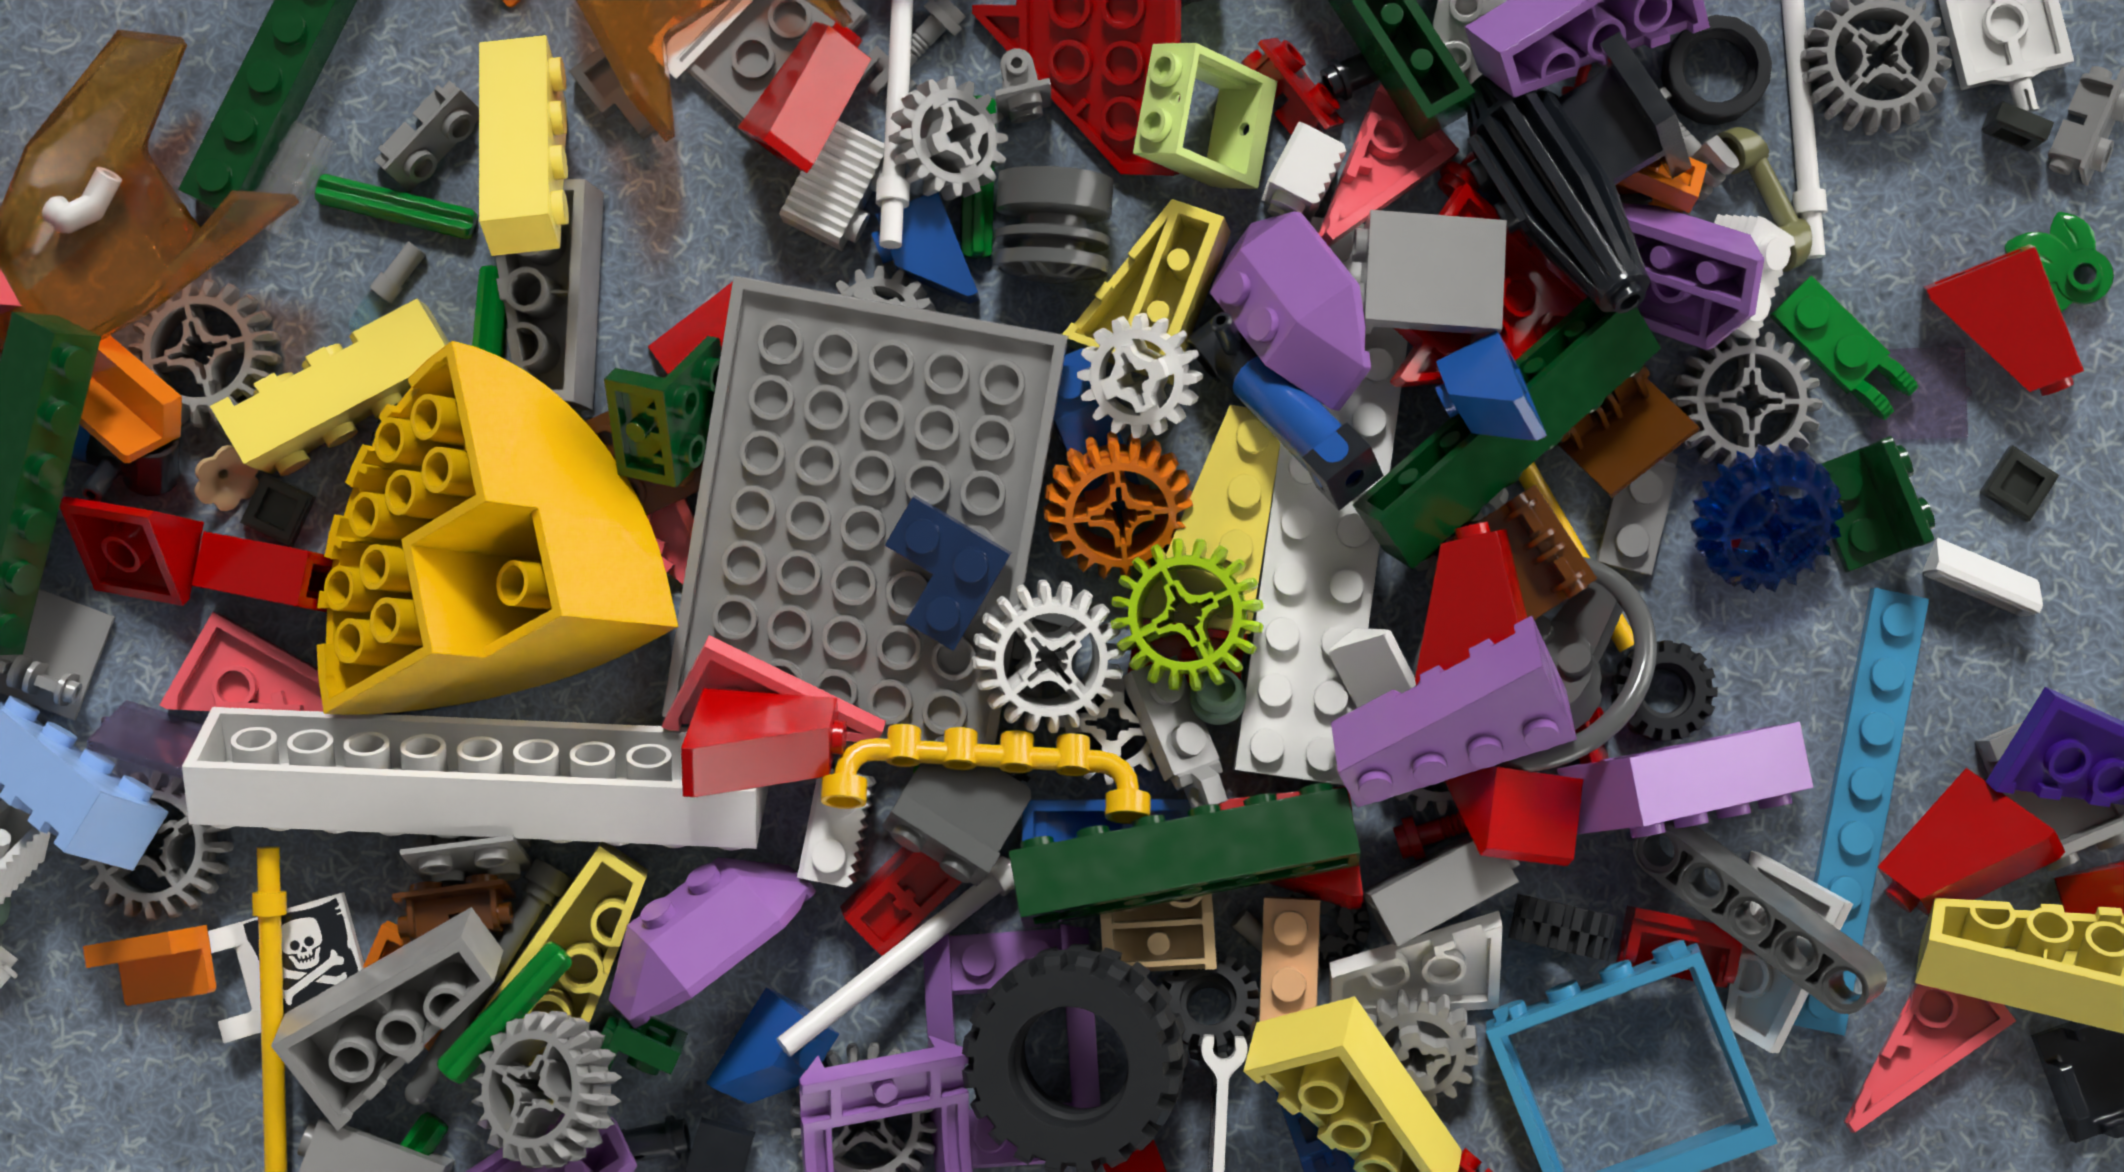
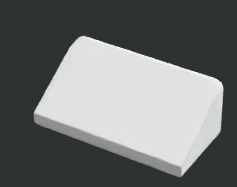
M1940 538L1935 540L1922 571L1925 573L1924 576L2020 617L2040 613L2043 602L2037 579Z
M1354 628L1329 650V656L1356 708L1393 689L1404 693L1416 686L1415 677L1391 630Z

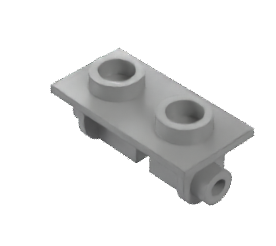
M1011 49L1003 55L1000 62L1003 89L995 90L997 113H1002L1003 117L1010 116L1011 123L1029 122L1043 116L1042 108L1051 106V83L1049 78L1037 79L1033 59L1027 51Z
M2092 66L2089 73L2082 74L2069 105L2068 113L2086 118L2084 125L2063 119L2048 153V157L2052 159L2049 164V168L2052 171L2062 175H2070L2072 168L2080 171L2082 184L2088 186L2094 170L2098 172L2105 170L2114 147V141L2108 139L2115 121L2124 123L2123 67L2117 80L2111 79L2113 75L2111 71L2099 66Z
M448 81L443 88L437 85L434 88L435 90L412 113L423 123L416 131L404 122L383 145L378 147L381 153L374 161L409 193L420 182L432 176L439 161L457 142L465 140L472 133L475 123L479 120V107L451 81Z

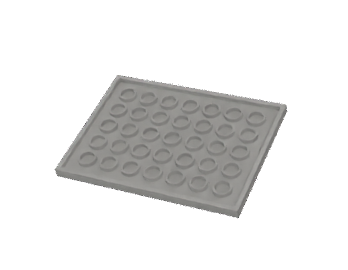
M734 276L677 622L679 627L676 628L662 716H666L710 635L885 720L883 733L880 736L882 739H887L889 726L909 724L921 728V741H935L938 737L944 736V731L948 728L965 727L978 732L977 744L996 745L1003 706L992 709L987 702L990 694L996 688L980 690L977 686L976 680L990 670L974 668L971 659L978 654L989 653V650L975 645L973 639L975 634L992 635L994 632L982 621L985 613L992 614L999 620L1005 615L996 602L1000 596L1007 598L1012 607L1021 603L1016 594V587L1022 584L1025 585L1069 335ZM915 495L1012 552L954 651L905 623L933 574L885 546L906 507ZM1016 631L1013 632L1008 640L1004 652L1003 665L1006 679L1009 676ZM846 741L845 750L857 742Z

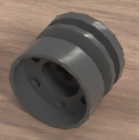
M1020 166L999 171L996 211L1004 216L1020 220V224L1008 225L995 230L994 241L1011 248L994 251L992 269L1000 273L1022 277L1028 281L1049 284H1068L1076 281L1095 280L1106 277L1109 259L1102 255L1094 254V252L1108 250L1110 237L1104 233L1086 228V224L1106 221L1112 216L1114 180L1102 173L1072 167Z

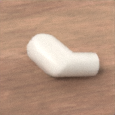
M96 167L81 197L68 202L63 196H55L46 202L42 210L44 221L53 224L55 231L70 234L100 220L108 209L122 182V178L109 169Z

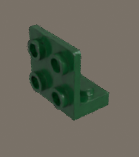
M707 336L665 378L615 368L604 378L618 475L677 487L701 464L705 455L721 357L719 338Z
M1892 436L1804 470L1845 573L1895 553L1923 546L1934 541L1931 529L1935 528L1933 512L1923 497H1917L1909 478L1914 474L1911 459L1902 445L1896 446Z
M610 1015L601 1033L605 1035L601 1049L610 1050V1052L616 1055L618 1051L628 1055L627 1063L644 1073L658 1075L659 1071L662 1070L671 1075L688 1035L687 1032L653 1016H649L650 1019L645 1024L634 1029L623 1017L620 1020ZM614 1059L608 1065V1070H610Z

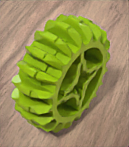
M1177 538L1173 539L1172 542L1174 557L1167 558L1165 551L1160 545L1156 544L1151 547V554L1157 564L1150 568L1139 557L1132 561L1134 568L1143 574L1138 582L1129 576L1122 575L1120 577L1119 583L1123 587L1132 590L1130 599L1120 596L1113 597L1111 604L1119 609L1128 610V617L1113 619L1111 627L1121 631L1130 629L1131 635L1121 639L1117 643V647L1123 652L1138 647L1140 651L1129 663L1130 667L1134 670L1143 668L1149 661L1153 663L1147 676L1149 682L1157 684L1165 670L1170 671L1169 689L1179 691L1182 685L1183 674L1189 675L1192 690L1197 692L1203 689L1202 673L1208 671L1211 680L1215 685L1219 686L1225 680L1218 666L1226 662L1229 668L1236 673L1243 669L1242 663L1233 654L1238 647L1247 654H1255L1257 647L1251 642L1244 640L1243 637L1245 631L1256 634L1262 633L1264 625L1257 621L1247 620L1249 612H1259L1264 610L1265 607L1262 600H1245L1244 595L1254 591L1258 587V582L1255 578H1248L1239 583L1236 581V578L1246 567V564L1241 559L1232 562L1225 569L1222 567L1228 554V550L1225 547L1218 546L1211 558L1207 559L1205 558L1207 551L1205 540L1196 539L1192 555H1186L1184 541ZM1183 569L1203 570L1218 577L1226 587L1214 593L1210 591L1202 595H1192L1188 592L1184 583L1181 582L1177 571ZM1159 580H1162L1167 596L1166 608L1162 614L1151 620L1152 623L1144 626L1143 609L1146 598L1154 585ZM1176 589L1180 597L1191 606H1203L1201 608L1202 616L1196 617L1200 622L1195 626L1200 640H1198L1195 632L1191 631L1185 624H1172L1174 622V613H1180L1176 610L1177 606L1181 603L1176 594ZM1233 603L1234 612L1231 630L1224 643L1214 651L1208 633V624L1215 614L1223 610V607ZM1175 634L1184 635L1191 647L1194 648L1199 660L1179 662L1167 659L1152 646L1151 642L1161 637L1166 638Z

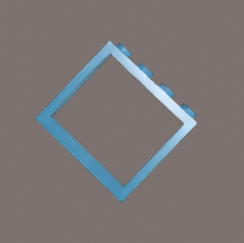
M1684 940L1674 941L1653 950L1651 953L1654 959L1636 966H1632L1630 960L1620 961L1601 969L1598 972L1601 979L1579 986L1577 980L1566 981L1546 990L1547 999L1526 1006L1525 1001L1521 999L1504 1004L1493 1010L1495 1018L1487 1021L1486 1034L1542 1172H1565V1169L1511 1035L1687 969L1690 970L1748 1116L1595 1172H1700L1778 1144L1698 943L1686 947Z

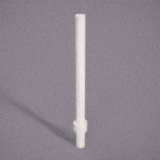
M892 0L883 177L877 180L876 204L881 207L879 245L887 249H897L902 246L903 209L909 206L910 184L905 178L906 163L895 164L893 160L898 154L902 153L901 145L889 142L888 136L901 130V126L897 125L891 119L892 113L905 108L901 98L909 93L914 0Z
M1781 0L1797 191L1792 193L1793 208L1797 216L1806 220L1811 228L1812 247L1807 259H1817L1826 256L1822 214L1828 211L1826 190L1820 189L1813 103L1810 99L1812 95L1811 83H1805L1802 75L1810 70L1809 63L1800 59L1801 52L1808 48V43L1804 39V34L1807 31L1804 0Z
M1001 856L997 859L990 873L978 886L973 885L777 1037L776 1040L783 1051L789 1057L792 1056L996 895L1006 896L1015 889L1010 857L1007 859Z

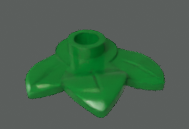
M2058 212L2052 221L2050 234L2027 232L2014 237L2005 244L2006 253L2029 244L2036 247L2061 313L2072 303L2085 305L2101 300L2112 286L2114 272L2110 261L2102 253L2096 251L2095 235L2092 228L2083 219L2075 215ZM2080 267H2089L2095 272L2096 278L2090 284H2080L2075 280L2073 274Z

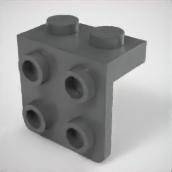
M944 736L938 737L935 741L944 742ZM920 763L881 827L891 832V837L903 847L917 853L921 851L939 862L940 868L951 877L961 882H971L978 886L990 873L999 858L1000 853L998 852L1031 799V790L1028 786L998 767L976 766L970 770H953L944 767L943 764Z

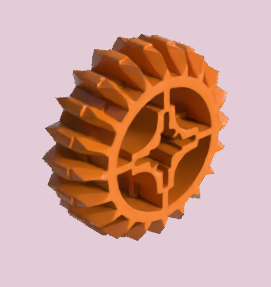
M1110 431L1107 434L1108 445L1099 447L1097 440L1089 436L1085 440L1086 454L1083 455L1073 448L1067 451V461L1071 467L1055 464L1052 472L1053 478L1057 483L1046 485L1045 498L1051 503L1043 508L1045 520L1053 523L1049 527L1051 540L1053 542L1063 541L1060 545L1063 557L1068 559L1078 555V568L1083 572L1094 563H1098V574L1103 579L1110 574L1112 567H1119L1121 576L1130 577V566H1133L1132 561L1136 557L1141 558L1151 568L1150 559L1153 557L1151 547L1158 544L1166 554L1168 551L1167 544H1171L1176 529L1186 528L1180 521L1185 509L1193 506L1192 500H1190L1192 491L1185 489L1190 483L1188 473L1184 469L1176 470L1179 463L1174 453L1170 452L1160 456L1162 451L1161 445L1155 439L1142 449L1140 438H1133L1132 433L1129 435L1126 444H1119L1117 434ZM1124 471L1141 474L1152 480L1159 488L1150 489L1148 484H1134L1125 477ZM1106 474V479L1101 486L1094 490L1084 491V496L1078 497L1088 483ZM1117 487H1120L1122 500H1125L1126 507L1121 510L1122 523L1120 524L1112 502L1117 501ZM1159 514L1147 529L1132 536L1136 526L1142 522L1154 520V516ZM1088 522L1089 527L1097 526L1108 529L1114 539L1097 536L1084 528L1080 523Z

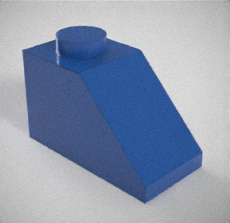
M939 192L930 196L924 195L909 201V206L903 209L902 246L900 248L887 249L879 245L880 230L871 233L883 264L894 261L897 271L899 269L903 270L908 278L919 281V283L968 304L980 300L978 290ZM881 212L876 214L879 225L881 221Z
M1494 331L1436 361L1444 382L1435 387L1437 394L1450 418L1460 414L1471 433L1533 441L1547 436L1521 370L1498 331Z
M766 987L706 1083L713 1089L747 1104L799 1086V1079L817 1056L823 1062L839 1033L829 1026L789 1057L780 1047L776 1038L811 1011L800 1003Z

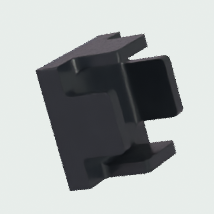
M2069 1021L2031 1035L2070 1141L2077 1143L2100 1134L2113 1138L2124 1137V1034Z

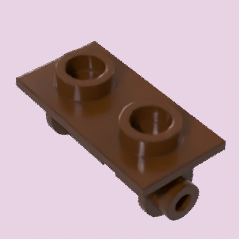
M494 874L471 875L464 879V884L443 887L442 883L435 881L418 882L410 885L408 892L392 894V900L407 913L406 916H399L397 920L398 933L401 939L410 938L413 941L471 907L489 932L503 931L504 925L513 924L514 922L512 903L503 902V900L516 898V892L504 879H498V876Z

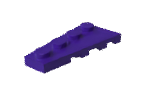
M2044 687L1989 775L1986 783L1996 792L2014 794L2015 790L2033 792L2039 798L2060 800L2062 796L2084 799L2090 805L2110 807L2111 803L2124 805V721L2048 687Z

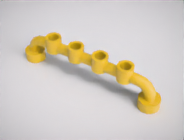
M909 724L891 725L888 727L887 739H865L849 746L838 759L834 774H829L822 778L821 787L822 804L839 809H855L866 805L868 781L866 778L857 775V772L861 765L869 761H886L888 764L897 767H913L920 763L943 764L944 767L953 770H970L976 766L998 767L1002 771L1009 773H1026L1033 769L1053 770L1065 776L1102 773L1111 777L1117 787L1116 790L1107 792L1105 796V818L1114 823L1131 824L1132 821L1138 818L1150 816L1151 795L1139 790L1137 775L1130 764L1117 754L1090 750V738L1086 735L1075 733L1059 735L1056 748L1034 747V735L1020 730L1001 733L1000 745L977 744L978 732L970 728H948L944 731V742L921 741L922 730L917 726Z

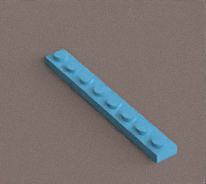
M1871 588L1813 881L1853 903L1840 931L1861 946L1866 929L1929 603L1927 598L1879 588ZM1844 971L1845 984L1851 991H1854L1856 975L1849 971ZM1808 994L1793 1025L1845 1036L1849 1014L1837 1013Z

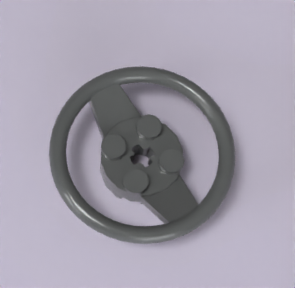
M1584 557L1597 580L1569 598L1552 621L1543 615L1534 621L1566 688L1576 730L1591 718L1601 703L1600 685L1602 671L1599 660L1602 658L1620 616L1624 611L1633 633L1634 656L1628 679L1621 693L1599 719L1576 734L1577 740L1497 764L1495 767L1539 771L1572 762L1596 750L1610 740L1625 726L1641 705L1654 675L1657 659L1656 630L1651 613L1640 593L1627 579L1607 565ZM1423 635L1416 653L1414 677L1416 675Z

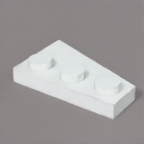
M1750 852L1749 865L1841 930L1853 903L1759 852ZM1751 901L1750 911L1753 918L1757 922L1766 925L1767 915L1765 910L1759 904ZM1797 936L1799 951L1805 957L1814 959L1812 944L1806 938ZM1743 945L1734 984L1729 986L1726 1014L1734 1032L1770 1053H1779L1809 993Z
M1496 911L1421 934L1398 947L1391 943L1329 962L1330 1003L1355 996L1366 1013L1378 1016L1377 1000L1380 998L1394 1005L1397 1003L1398 990L1403 989L1408 995L1409 1000H1415L1421 988H1426L1429 1001L1434 1003L1442 995H1448L1450 998V1012L1462 1007L1466 1011L1498 1008L1503 928L1500 912Z

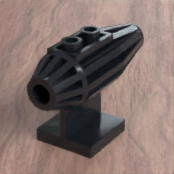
M1619 31L1600 43L1608 69L1561 97H1558L1544 87L1512 97L1483 74L1471 84L1475 90V95L1467 109L1470 135L1467 141L1475 158L1467 166L1482 192L1485 193L1493 188L1500 199V202L1493 206L1500 220H1507L1506 230L1509 234L1519 230L1530 247L1533 245L1537 247L1601 311L1621 314L1633 310L1643 302L1646 296L1645 292L1650 285V278L1645 270L1615 185L1658 159L1672 179L1692 168L1676 113Z

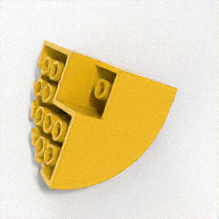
M451 341L429 357L408 378L411 388L396 406L386 404L379 415L382 422L376 430L372 446L362 444L345 481L353 489L348 499L344 516L334 514L328 535L324 557L333 559L331 571L325 579L324 591H319L317 608L327 609L326 644L317 645L318 679L324 714L360 715L408 712L499 697L555 682L598 667L679 627L661 552L649 519L627 477L618 475L616 460L590 426L544 383L500 356L471 345Z

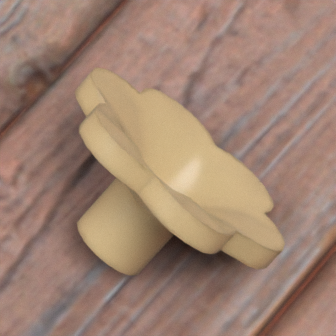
M233 445L222 446L213 457L204 458L197 464L195 474L199 481L195 486V495L202 503H214L221 511L232 510L237 507L241 499H248L254 494L259 483L255 475L259 470L243 464Z

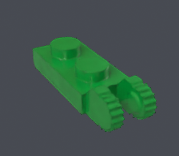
M1812 275L1769 316L1846 394L1851 392L1869 411L1882 420H1886L1894 412V409L1883 394L1863 380L1872 370L1876 369L1897 391L1902 392L1906 396H1910L1919 386L1899 362L1888 356L1890 352Z

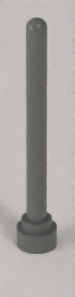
M538 858L534 860L524 876L528 882L523 891L527 894L514 913L513 924L506 926L497 941L503 949V954L494 982L445 1029H442L405 1089V1099L410 1104L418 1105L425 1101L442 1074L437 1066L438 1059L474 1022L545 906L552 907L557 898L561 899L573 882V879Z

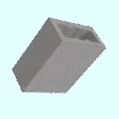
M1469 833L1426 856V858L1364 889L1363 897L1386 940L1398 947L1518 883L1519 881L1512 869L1518 867L1520 863L1519 860L1480 856Z

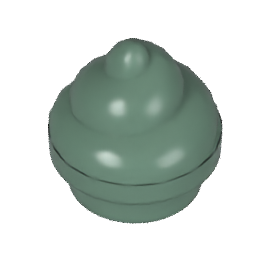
M1221 668L1220 670L1225 680L1223 684L1215 685L1207 671L1202 674V691L1196 692L1192 688L1190 691V704L1195 715L1205 723L1213 725H1223L1236 720L1243 713L1246 704V689L1243 683L1234 673Z

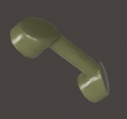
M1733 127L1719 133L1720 139L1736 155L1739 161V166L1731 174L1734 175L1748 170L1776 225L1794 237L1795 245L1790 247L1791 255L1782 271L1788 272L1801 266L1807 260L1811 251V228L1806 220L1798 218L1767 159L1769 157L1767 143L1757 133L1743 127Z

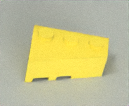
M1171 199L1128 252L1129 257L1108 283L1105 281L1094 294L1095 299L1074 324L1071 322L1062 333L1063 335H1069L1067 345L1074 350L1089 346L1100 347L1093 336L1097 330L1105 328L1113 333L1111 321L1122 316L1125 317L1131 327L1134 316L1139 313L1147 314L1149 327H1152L1157 320L1164 317L1169 319L1167 334L1173 336L1184 330L1187 333L1186 338L1193 333L1231 234L1224 216ZM1145 340L1148 349L1165 355L1161 348ZM1184 340V342L1180 346L1185 352L1187 344ZM1111 353L1108 362L1115 365V359ZM1146 369L1134 371L1149 377ZM1174 374L1169 375L1166 383L1173 385Z

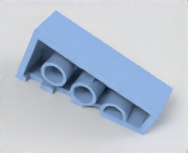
M12 695L9 696L6 702L0 700V790H2L0 798L9 806L30 814L27 821L38 831L46 834L50 832L57 836L53 844L64 853L133 871L169 813L150 799L154 791L130 776L123 775L121 779L112 773L116 764L102 754L88 748L81 751L75 747L74 744L78 738L70 731L52 722H47L46 725L36 719L40 711L28 702Z

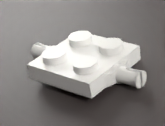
M1938 0L1947 37L1950 38L1949 45L1961 90L1987 84L2009 85L2014 106L2032 113L2040 108L2037 104L2031 79L2040 72L2065 67L2074 62L2059 0Z

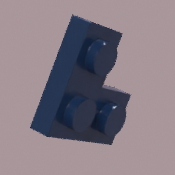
M916 495L912 497L885 543L886 547L933 574L905 623L954 651L1012 553Z

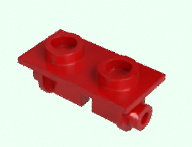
M1278 38L1261 40L1257 44L1265 54L1262 55L1257 49L1241 62L1242 65L1278 81L1274 101L1283 93L1289 101L1274 114L1291 135L1298 122L1304 123L1322 133L1324 132L1321 130V126L1326 130L1345 123L1336 112L1340 108L1337 99L1334 98L1333 94L1323 84L1317 83L1315 85L1302 69L1306 65L1303 56L1287 40L1282 42Z

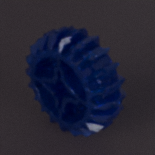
M1758 444L1753 458H1749L1746 453L1736 451L1737 464L1729 469L1728 466L1717 463L1719 479L1716 482L1702 480L1703 490L1708 496L1692 500L1694 510L1699 515L1689 521L1691 530L1697 536L1693 540L1695 549L1704 557V563L1710 571L1718 576L1720 575L1727 584L1733 587L1741 584L1746 590L1754 593L1763 584L1767 590L1776 592L1781 579H1785L1788 583L1797 586V573L1803 569L1816 573L1814 559L1818 555L1831 556L1830 547L1826 544V541L1841 537L1840 528L1835 524L1837 520L1845 516L1842 506L1837 502L1841 497L1839 488L1829 477L1830 473L1821 463L1817 464L1808 453L1801 450L1794 453L1788 446L1779 444L1772 453L1767 446ZM1779 486L1801 489L1802 497L1792 499L1789 495L1782 496L1779 493ZM1742 538L1745 543L1754 542L1755 550L1734 548L1731 546V540Z

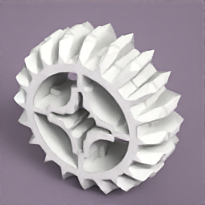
M1039 580L1037 584L1038 597L1032 599L1027 588L1023 584L1016 587V594L1021 603L1012 607L1007 598L1000 596L996 602L1005 615L1000 620L989 613H985L982 617L983 623L994 631L993 634L979 633L974 635L973 642L975 645L989 650V653L978 654L971 659L974 668L990 670L976 680L977 686L980 690L996 688L987 699L992 709L1000 708L1009 702L1004 713V718L1007 722L1013 724L1025 711L1024 722L1028 731L1034 732L1041 716L1045 717L1046 726L1050 733L1058 732L1060 727L1059 716L1066 715V719L1073 728L1079 727L1081 723L1076 713L1078 709L1084 706L1087 712L1095 717L1100 713V710L1092 698L1097 693L1104 699L1111 700L1115 693L1107 684L1103 683L1104 679L1116 680L1122 678L1123 671L1121 668L1108 663V660L1119 659L1125 655V652L1120 651L1116 643H1106L1117 637L1121 630L1112 629L1111 623L1100 625L1110 613L1104 604L1096 605L1087 612L1092 603L1093 595L1086 589L1078 593L1073 602H1071L1072 585L1069 582L1062 581L1058 586L1056 596L1051 597V588L1047 580ZM1058 613L1075 618L1077 621L1069 628L1063 625L1054 632L1046 633L1038 630L1028 619L1041 614ZM1016 631L1024 641L1026 651L1023 659L1015 666L1017 671L1006 679L1003 665L1004 652L1008 640L1013 632ZM1089 634L1092 643V658L1086 675L1080 681L1072 671L1071 661L1073 655L1082 647L1080 641ZM1032 637H1035L1043 647L1047 646L1052 651L1061 647V651L1055 652V654L1060 659L1058 664L1065 672V675H1060L1054 666L1050 667L1046 662L1035 665V662L1041 661L1037 654L1039 650L1031 640ZM1042 681H1053L1061 685L1067 693L1054 698L1040 699L1027 696L1020 691L1027 685L1032 689Z

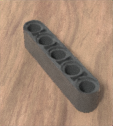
M1673 820L1664 822L1666 832L1661 834L1671 840L1674 846L1673 858L1663 852L1660 846L1661 834L1635 838L1633 855L1637 864L1644 872L1829 1009L1840 1014H1851L1861 1010L1883 993L1887 984V973L1883 964L1876 956L1696 825L1675 828ZM1706 867L1718 875L1720 880L1719 891L1712 889L1707 884L1705 879ZM1751 901L1759 904L1765 910L1767 915L1766 925L1757 922L1753 918L1750 911ZM1797 936L1806 938L1812 944L1814 959L1805 957L1799 951ZM1844 971H1849L1859 978L1862 984V994H1857L1846 986L1843 975Z

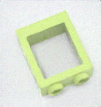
M1198 43L1153 44L1133 154L1212 187L1258 189L1278 81ZM1195 78L1219 89L1207 158L1183 148ZM1249 125V131L1244 135L1243 131Z

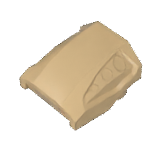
M1212 894L1100 915L1102 951L1107 947L1121 952L1120 960L1131 966L1138 961L1149 969L1150 972L1217 969Z

